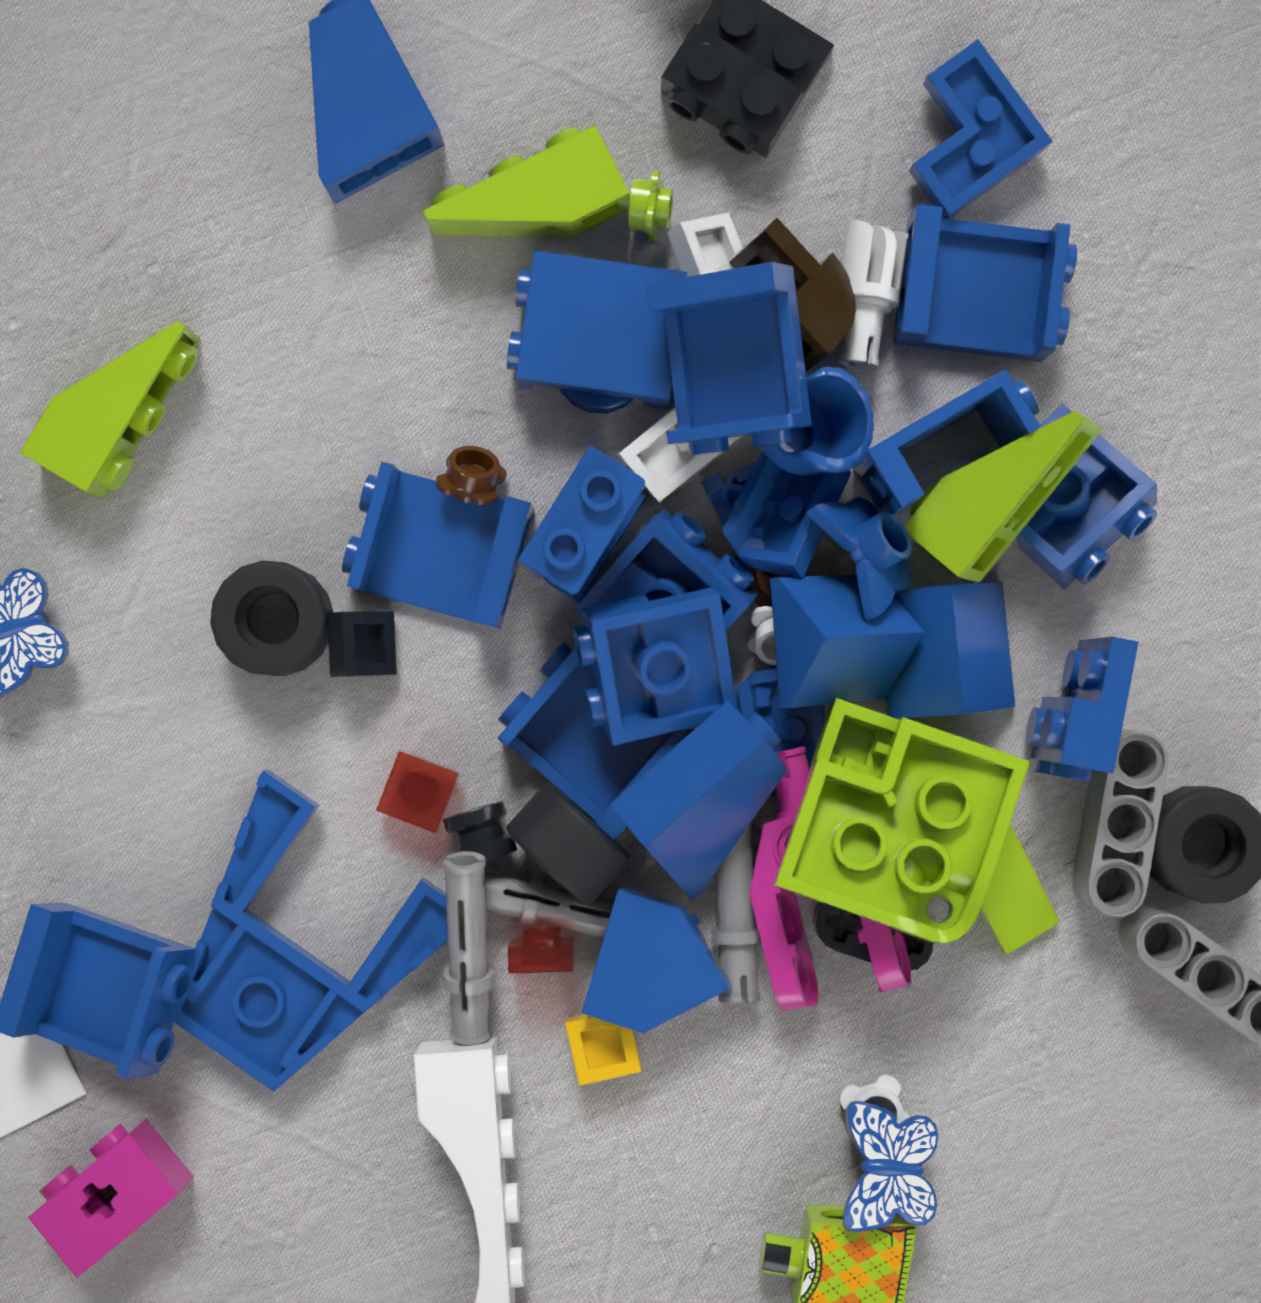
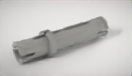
M752 821L716 871L718 929L711 930L712 944L718 945L719 969L723 968L732 985L730 989L718 995L719 1002L742 1003V999H746L748 1003L760 1000L756 944L761 943L758 928L755 925V915L749 895L754 872Z
M462 851L452 853L445 857L446 860H443L446 880V922L449 965L443 972V986L446 991L450 992L452 1023L450 1037L458 1044L476 1045L487 1041L492 1033L489 1016V990L494 986L495 976L494 968L488 964L487 914L484 871L486 858L477 852Z
M485 872L486 911L521 919V926L533 928L534 922L604 938L615 901L597 897L591 904H586L567 890L543 885V878L531 876V880L528 882Z

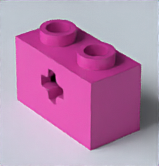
M147 1119L129 1133L120 1123L89 1149L97 1160L80 1174L72 1165L68 1166L39 1191L46 1199V1202L33 1212L28 1219L76 1278L81 1276L174 1199L194 1178ZM111 1184L117 1191V1194L106 1200L99 1190Z

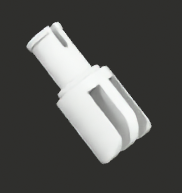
M851 219L848 222L841 264L850 278L853 293L855 294L856 312L854 322L843 338L838 363L849 365V362H851L850 367L862 369H876L879 367L878 356L884 315L890 313L892 309L899 307L909 239L908 233L893 232L890 228L878 225L871 226L868 222Z

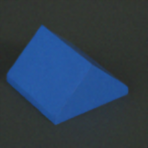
M856 574L804 576L803 579L798 577L771 578L780 709L832 704L836 698L847 702L886 699L925 633L895 595L893 601L881 615L866 621Z
M1003 582L948 584L904 590L895 594V597L925 633L886 698L888 716L896 719H901L902 717L918 718L969 714L1016 707Z

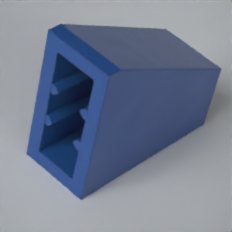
M332 0L320 10L319 16L309 21L318 175L333 202L337 204L440 149L445 144L432 113L371 1Z
M727 700L610 803L609 806L685 893L694 900L703 892L786 773L787 768L773 750V747L781 740L755 711L748 718H745Z

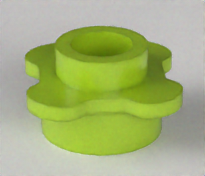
M653 170L651 180L635 178L630 195L629 230L649 233V242L656 243L659 227L669 228L672 216L673 189L664 188V181H661V171Z

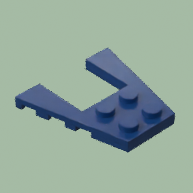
M267 769L263 770L259 775L256 783L258 786L248 814L241 823L233 845L235 846L224 878L217 887L211 903L212 910L203 934L196 943V952L191 965L194 972L192 987L185 1000L179 1004L174 1023L274 1092L356 1019L383 998L386 993L436 952L448 940V928L446 922V893L423 877L357 973L349 981L248 910L249 906L320 806Z

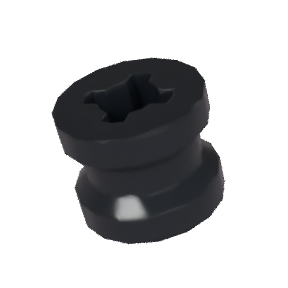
M503 801L483 805L443 819L446 832L455 837L458 847L456 852H477L482 854L486 861L518 850L515 841L506 833L503 825V819L507 813Z

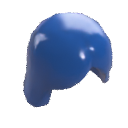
M823 367L806 377L812 426L790 429L792 442L760 446L767 458L787 473L812 475L825 472H846L860 465L864 459L865 452L872 443L874 413L870 408V396L866 389L860 386L854 375L847 373L845 370L838 367Z

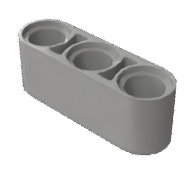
M1122 730L1114 774L1092 770L1090 783L1088 784L1073 872V888L1077 897L1086 906L1111 917H1125L1134 913L1142 905L1148 887L1168 770V753L1163 742L1155 735L1146 731ZM1133 741L1141 750L1142 763L1134 774L1127 776L1119 766V754L1127 743ZM1124 804L1131 814V826L1125 835L1114 838L1108 829V818L1116 807ZM1115 868L1121 877L1120 889L1113 898L1102 901L1097 893L1098 879L1104 871Z
M1140 906L1134 913L1123 918L1119 927V940L1123 950L1131 958L1228 1028L1261 1046V1025L1254 1028L1250 1022V1013L1253 1006L1261 1001L1260 974L1182 918L1154 906ZM1161 922L1167 930L1165 945L1157 952L1147 953L1144 946V937L1148 929ZM1210 961H1216L1219 968L1216 983L1206 990H1200L1197 984V975L1200 968Z

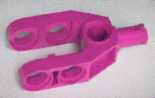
M805 746L776 753L787 768L786 773L775 787L780 811L775 812L776 818L765 822L763 825L749 891L773 991L783 1011L815 1006L819 1001L817 976L796 893L773 885L810 771L805 754ZM860 916L862 926L857 930L860 943H867L875 977L879 984V993L910 987L912 982L911 968L903 933Z

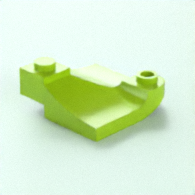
M836 698L830 705L813 755L802 798L773 885L929 942H954L970 930L981 910L1030 761L905 717L896 719ZM934 897L944 899L948 905L947 917L938 923L931 920L927 914V904Z

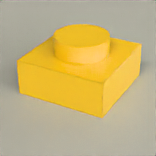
M586 1014L566 1018L565 1026L579 1086L642 1072L634 1030Z

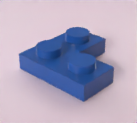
M979 39L926 76L923 86L957 132L914 162L909 172L932 204L943 207L942 218L950 219L1045 151L1053 142Z

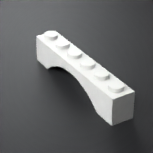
M490 1037L487 1041L476 1045L458 1044L453 1040L421 1042L414 1054L418 1120L441 1144L460 1174L474 1210L480 1246L479 1286L475 1303H516L515 1288L525 1286V1265L523 1247H512L510 1223H520V1195L518 1182L507 1183L505 1159L515 1158L514 1120L513 1118L502 1119L501 1094H511L509 1055H498L497 1037Z

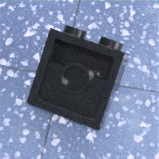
M714 0L699 25L694 23L661 76V94L666 96V104L681 117L696 122L700 117L721 130L719 136L733 149L747 155L755 151L767 158L832 54L834 44L763 0Z

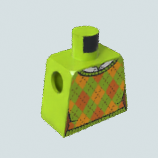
M810 1205L804 1210L799 1238L765 1232L763 1235L759 1258V1272L791 1277L790 1295L792 1303H904L917 1225L903 1220L897 1213L893 1221L886 1227L852 1232L845 1229L842 1223L845 1205Z

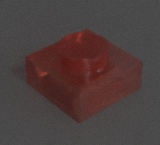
M400 750L376 811L437 833L461 772Z
M561 928L522 929V938H512L509 943L508 974L574 971L575 937H561Z

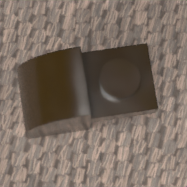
M776 218L743 247L729 263L733 268L768 262L793 266L805 372H807L828 356L850 330L856 312L855 294L853 293L850 278L845 268L833 252L819 263L786 226Z

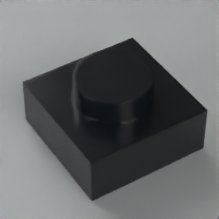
M394 611L328 613L330 677L397 675Z

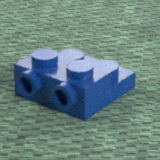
M1062 404L1040 424L1039 428L1072 411ZM1098 435L1016 537L1019 549L1064 590L1075 579L1085 585L1095 579L1107 566L1110 555L1105 551L1122 535L1133 541L1142 535L1153 523L1157 516V511L1152 508L1157 504V483L1101 435Z
M663 509L648 522L572 611L583 620L581 608L645 595L649 601L713 587L720 593L725 631H727L748 608L758 593L750 586L754 581L753 574L740 560L730 554H725L722 559H719L702 543L706 538V533L692 517L681 511H677L674 516H671Z
M713 587L649 601L645 595L581 608L584 626L572 629L573 641L580 665L586 666L591 664L595 687L583 690L586 712L591 726L597 727L602 725V730L613 746L697 727L727 700L737 709L720 593Z
M1113 636L1079 640L1077 650L1071 649L1069 651L1062 679L1063 686L1070 688L1068 697H1042L1041 707H1034L1028 719L1026 743L1033 745L1031 758L1037 759L1035 772L1090 783L1092 770L1114 774L1138 641Z

